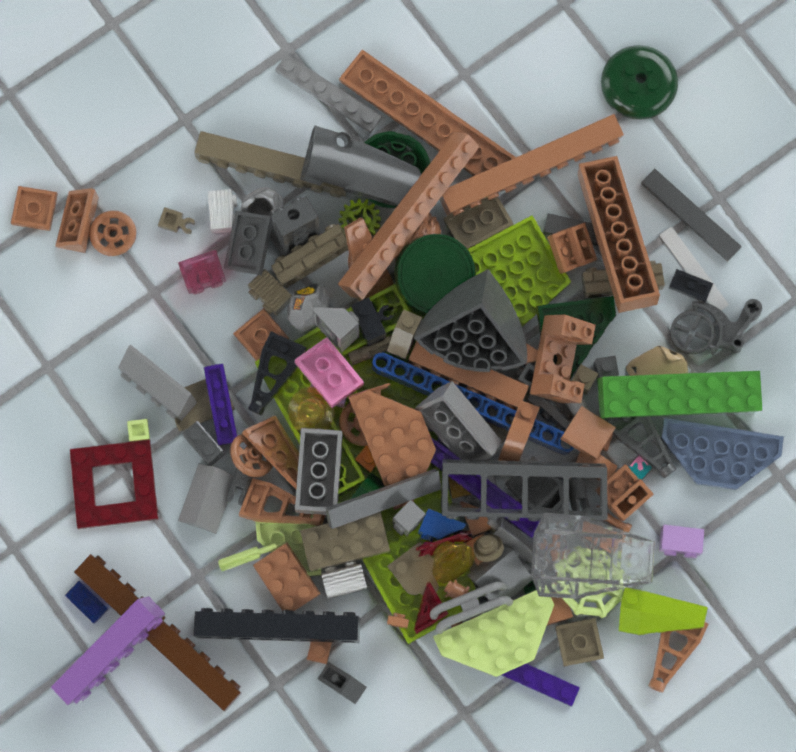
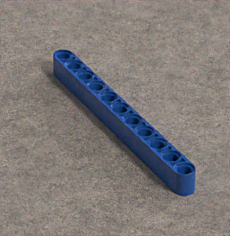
M378 353L373 358L372 369L375 373L427 396L434 392L431 385L439 384L443 386L450 383V381L386 353ZM384 360L387 365L380 368L376 365V361ZM396 368H402L405 371V374L402 376H398L395 374L394 370ZM413 377H422L423 383L416 384L413 381ZM456 385L468 401H477L478 407L475 409L486 422L509 431L511 424L506 422L505 417L512 416L514 418L516 410ZM494 408L497 415H488L487 409ZM535 419L533 424L534 431L529 434V441L562 455H568L572 452L574 447L571 445L569 449L561 446V437L564 431ZM543 432H549L552 435V440H545L542 436Z

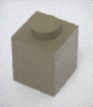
M580 364L572 381L584 383L583 394L587 395L598 373Z

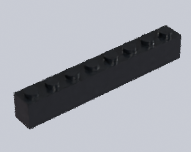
M201 608V611H195L193 636L199 639L360 643L361 618L356 616L355 612H343V615H335V612L324 611L323 615H315L314 611H302V614H294L292 610H282V614L274 613V610H262V613H254L252 609H241V612H233V609L223 608L221 612H213L212 608Z

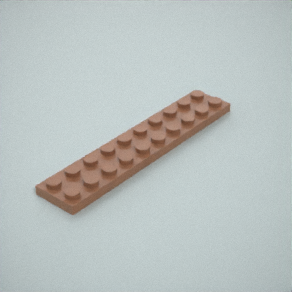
M364 50L360 51L339 78V82L437 151L442 149L454 132L467 133L479 146L463 168L473 176L516 158Z

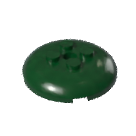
M643 45L629 46L617 51L605 64L601 76V89L607 103L612 109L614 108L622 113L623 116L639 120L649 119L663 113L673 102L678 90V76L670 59L659 50ZM636 78H642L645 82L639 83L636 81Z
M386 131L373 135L364 142L417 167L421 174L430 164L429 156L424 147L409 135L396 133V131ZM366 198L369 202L379 207L394 209L398 206Z

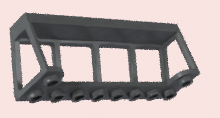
M442 459V516H446L448 519H458V516H466L467 519L471 520L479 519V517H487L488 520H499V517H508V520L518 521L520 518H528L529 521H540V518H549V521L559 522L561 519H569L570 522H581L582 519H588L593 523H601L602 520H607L608 517L607 466L605 463ZM449 474L481 476V508H462L460 504L448 503ZM487 476H521L522 509L486 508ZM528 477H562L563 510H529ZM569 478H600L599 507H586L584 511H569Z

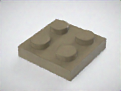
M596 618L555 626L563 667L604 659Z

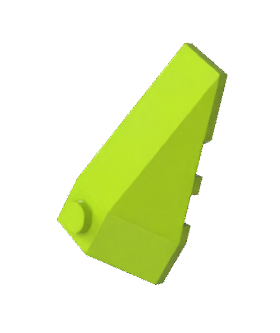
M624 587L620 606L619 631L634 635H646L657 632L663 633L674 630L704 628L708 607Z

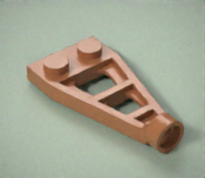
M252 478L239 512V516L242 518L266 523H294L320 526L325 519V515L314 514L313 518H311L312 514L300 513L299 516L286 515L288 505H295L296 497L272 483ZM269 496H274L283 502L280 511H264Z
M705 622L704 628L674 630L688 638V643L681 651H676L669 646L670 634L673 631L660 633L653 676L648 685L650 688L660 693L664 692L666 684L701 642L709 625ZM665 652L677 657L675 664L669 670L662 667L661 664Z

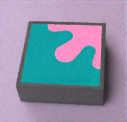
M639 455L628 466L637 478L641 480L654 468Z

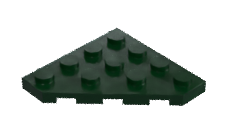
M614 296L536 306L540 338L544 316L568 315L595 324L592 344L576 345L571 378L588 356L589 351L603 335L607 326L616 317ZM554 355L553 362L555 364L557 363L556 355Z

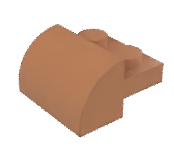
M585 223L547 236L560 274L597 260Z
M626 464L607 479V508L621 521L627 519L654 495ZM600 486L595 490V492L598 494L599 497H600Z

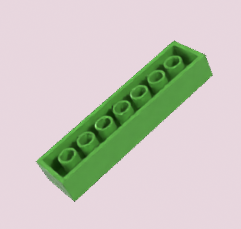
M760 371L608 376L597 379L599 417L602 419L763 411Z

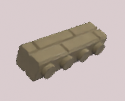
M339 224L329 225L325 228L324 233L319 236L313 235L308 239V243L303 246L298 245L291 250L292 253L287 256L278 257L271 267L280 283L285 288H288L348 251L345 231Z
M650 261L658 290H663L665 282L662 264ZM596 267L587 268L586 272L582 273L581 279L585 299L613 295L606 269L597 270Z

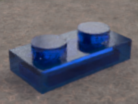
M80 581L65 594L93 624L109 610Z

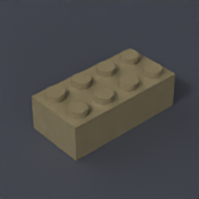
M381 512L331 529L328 523L300 530L311 572L391 552Z

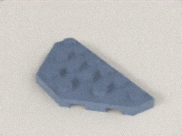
M664 418L661 440L695 484L737 490L782 456L784 436Z

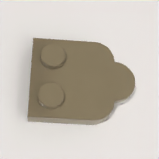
M421 542L387 566L404 590L410 595H423L428 581L432 584L436 593L439 587L437 580L441 574L440 568L430 555L418 556L420 551H416V548L422 545Z

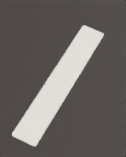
M672 227L660 234V237L686 273L713 283ZM713 283L707 301L709 304L723 310L729 304Z

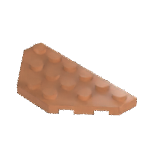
M368 389L349 397L385 487L427 472L436 448L420 411ZM408 502L394 506L393 509L396 510L398 508H401L405 506Z

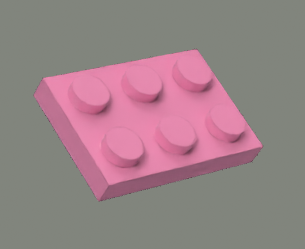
M327 337L295 359V364L331 408L364 385V381Z

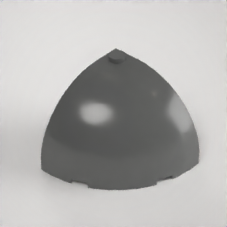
M489 269L463 282L439 300L425 315L414 336L416 341L430 354H435L441 357L443 362L465 370L490 372L493 369H502L503 371L527 363V345L519 318L508 296Z

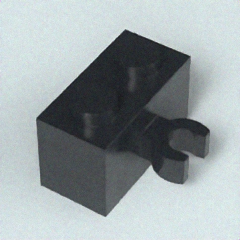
M369 297L351 305V311L359 319V329L367 346L386 339V331L381 321L390 322L393 319V315L388 317L383 315L384 311L389 310L388 305L381 307L379 312H376Z

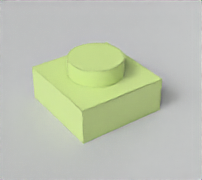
M148 419L127 421L130 442L150 439Z

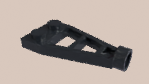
M272 331L270 332L262 348L253 395L248 410L261 416L263 415L267 405L298 369L295 359L305 353L307 347ZM273 356H277L287 362L286 368L279 375L270 373L268 369L270 358ZM266 376L276 381L269 393L261 390L263 379ZM256 401H260L262 405L256 404Z

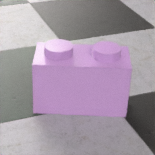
M663 525L660 533L659 551L664 552L666 556H676V553L684 554L685 558L695 559L703 552L704 529Z

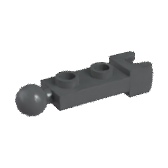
M532 394L529 395L526 402L540 407V415L546 421L551 420L556 425L555 428L565 432L570 422L547 399Z

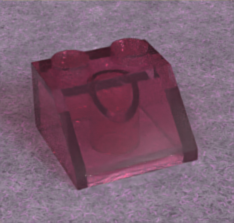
M216 250L178 262L189 294H200L206 288H218L226 282Z

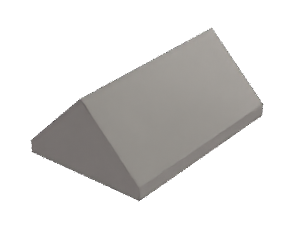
M198 464L178 521L217 534L228 503L226 498L234 475L214 466Z

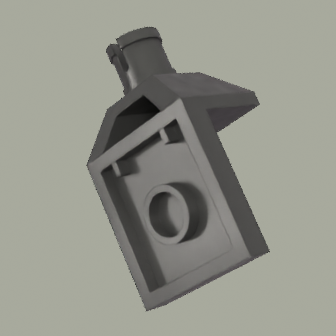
M532 456L528 460L533 462H539L534 456ZM512 476L505 483V486L522 501V477ZM529 476L528 508L531 510H563V482L557 477ZM540 518L544 523L552 522L549 521V518ZM561 519L560 522L566 528L572 526L569 519Z

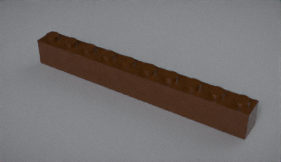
M90 554L74 573L122 616L139 599L134 594L136 589L128 582L124 585L119 580L121 576L113 568L109 571L104 566L106 562L99 555L94 557ZM163 616L161 618L163 622L156 629L147 632L149 636L146 640L226 712L242 694L239 691L241 686L233 679L228 681L224 677L226 672L218 665L213 667L209 663L211 659L203 651L198 653L194 649L196 645L188 637L184 640L178 634L181 631L174 624L170 626L164 622L166 617Z

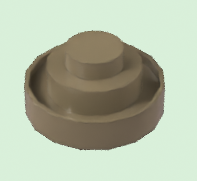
M487 534L476 540L473 550L478 560L490 562L502 555L504 545L499 536Z

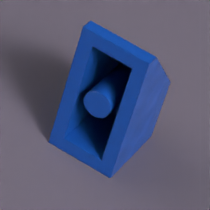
M428 508L418 534H421V538L426 541H438L464 530L466 524L455 519H448L446 516H442L441 513Z

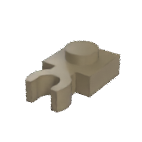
M164 207L158 227L175 233L181 228L184 233L191 234V229H187L186 225L189 223L195 225V220L192 218L182 219L183 213Z

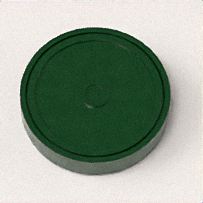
M427 234L410 241L400 252L394 268L395 284L400 296L409 306L423 313H428L451 290L476 276L474 261L467 248L457 239L444 234Z

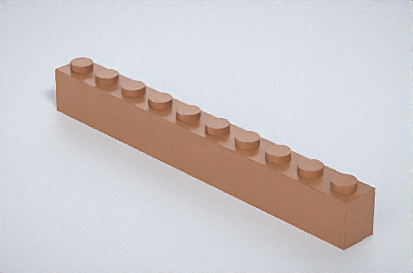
M610 115L448 187L439 200L447 216L451 214L457 216L465 212L464 208L470 206L472 209L481 205V201L486 198L491 201L499 197L498 193L504 190L506 193L511 192L520 183L526 185L533 182V177L540 175L542 178L552 173L551 169L557 167L560 170L568 166V162L571 160L578 162L586 158L585 154L589 152L593 155L602 151V147L607 144L609 147L620 142L619 139L624 135L615 115Z
M454 132L340 280L338 285L350 297L360 300L364 299L477 151L479 146L467 133Z

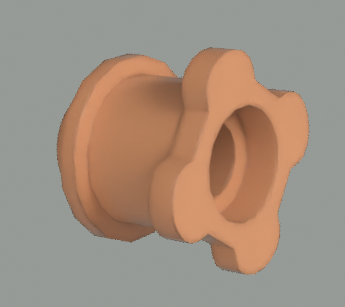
M456 579L454 582L449 581L444 589V592L447 593L445 597L449 596L454 599L466 594L470 587L467 586L465 588L457 583Z

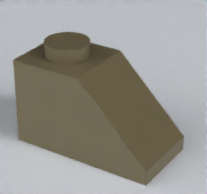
M403 309L387 349L388 353L406 359L415 340L414 336L422 321V317Z

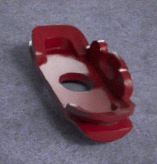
M458 531L453 536L436 542H424L416 548V551H420L418 556H425L427 554L434 556L436 553L452 550L455 542L472 540L468 536L471 534V531Z

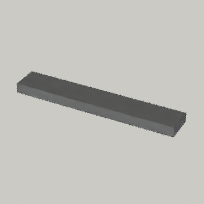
M655 168L641 182L649 192L727 262L742 247Z
M433 469L327 507L326 513L329 527L331 529L337 528L442 489L439 471Z

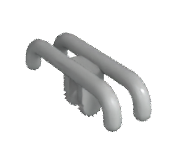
M494 582L435 606L430 611V617L433 620L437 619L440 613L461 605L463 611L439 622L436 626V632L442 634L445 628L463 620H469L473 616L481 615L483 612L504 604L511 606L513 600L509 596H501L481 605L477 599L496 590L505 592L507 585L504 582Z

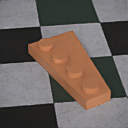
M361 217L344 227L348 251L352 259L351 266L373 239L364 219ZM387 269L364 299L394 285Z
M276 415L245 429L242 434L297 489L299 452Z

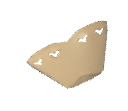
M656 346L631 360L626 366V370L630 376L688 373L687 360L681 354L662 346ZM631 367H637L636 373L634 372V369H631Z

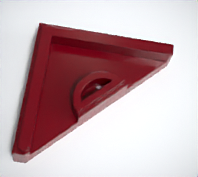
M429 581L426 583L414 626L416 634L449 614L446 610L440 613L437 619H431L430 611L435 606L441 604L442 601Z

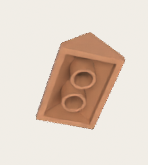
M95 189L69 191L55 247L82 253L86 252L89 231L99 199Z

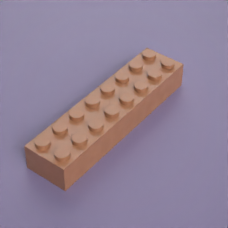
M613 156L580 163L578 179L618 313L657 305L660 293L618 157Z

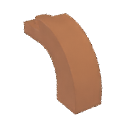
M522 400L520 401L498 461L520 460L540 407Z

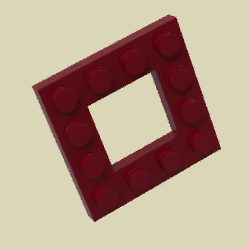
M150 439L70 449L78 530L159 520ZM132 463L136 501L96 506L93 468Z

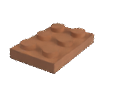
M288 542L253 565L281 610L295 611L321 594Z

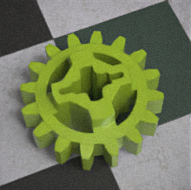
M358 198L357 203L350 200V206L344 204L345 211L339 212L342 217L338 218V221L342 224L341 227L344 230V227L348 225L347 220L352 223L363 214V219L370 234L375 236L376 231L374 229H380L378 222H381V217L378 216L380 214L379 209L374 210L375 204L369 206L367 199L364 203H361V199ZM367 211L370 212V214L373 217V220L370 217H368Z

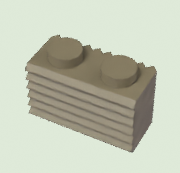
M266 269L263 270L262 276L257 275L248 284L250 289L248 293L255 300L259 298L264 303L262 307L269 314L273 312L277 316L290 303L292 295Z

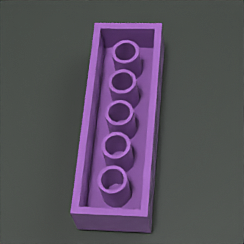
M149 596L137 599L51 688L67 705L74 702L78 704L81 700H86L91 695L90 690L95 686L101 685L106 679L104 676L116 670L120 665L119 661L133 653L135 650L133 646L138 643L141 644L149 636L147 632L156 629L163 622L161 618L165 615L164 611Z

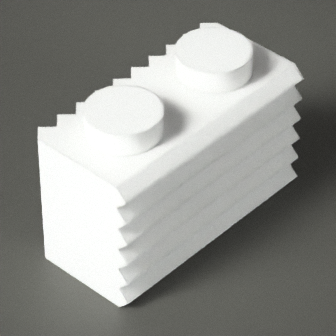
M231 189L208 191L212 234L231 232L234 207H237L236 195L232 194Z
M354 561L344 564L345 568L337 570L336 566L325 569V573L321 575L328 599L367 589L361 564H357Z

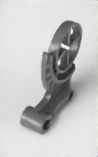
M749 299L745 303L738 321L731 322L719 308L709 303L693 301V311L683 312L674 319L670 329L671 341L679 351L690 355L702 353L708 348L712 350L711 355H714L718 348L730 349L734 353H739L744 345V341L740 337L750 326L751 322L760 317L762 304L757 299ZM751 307L755 308L754 313L749 312ZM698 308L708 312L715 319V322H712L709 317L699 312ZM697 316L692 327L693 331L696 330L701 318L708 323L711 337L695 332V337L708 342L704 347L696 350L687 349L692 339L691 334H689L684 347L677 343L673 333L674 328L685 333L690 331L689 328L677 323L683 317ZM718 326L719 340L716 346H713L711 343L714 338V327Z

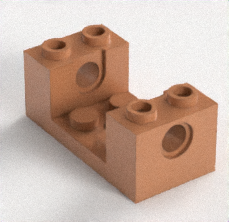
M568 315L544 316L530 394L559 403H581L585 384L578 381H570L576 345L592 344L595 324ZM554 355L557 356L556 364L553 362Z

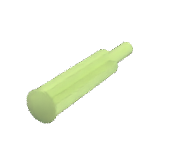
M274 543L260 549L256 546L218 560L219 567L223 572L259 559L261 554L278 549V544Z

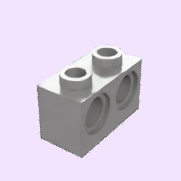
M410 500L393 518L394 530L401 536L403 534L408 536L424 519L425 513Z

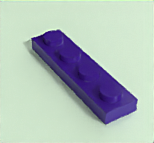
M224 364L203 367L218 445L232 444L233 440L237 437Z
M524 664L501 675L571 707L580 689L576 685L529 664Z

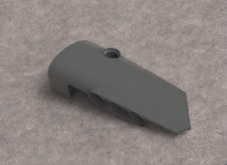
M315 125L309 140L300 180L317 185L329 183L344 188L343 190L396 206L399 205L422 174L417 167L354 139L346 132L338 133ZM337 138H341L344 141V147L337 144Z

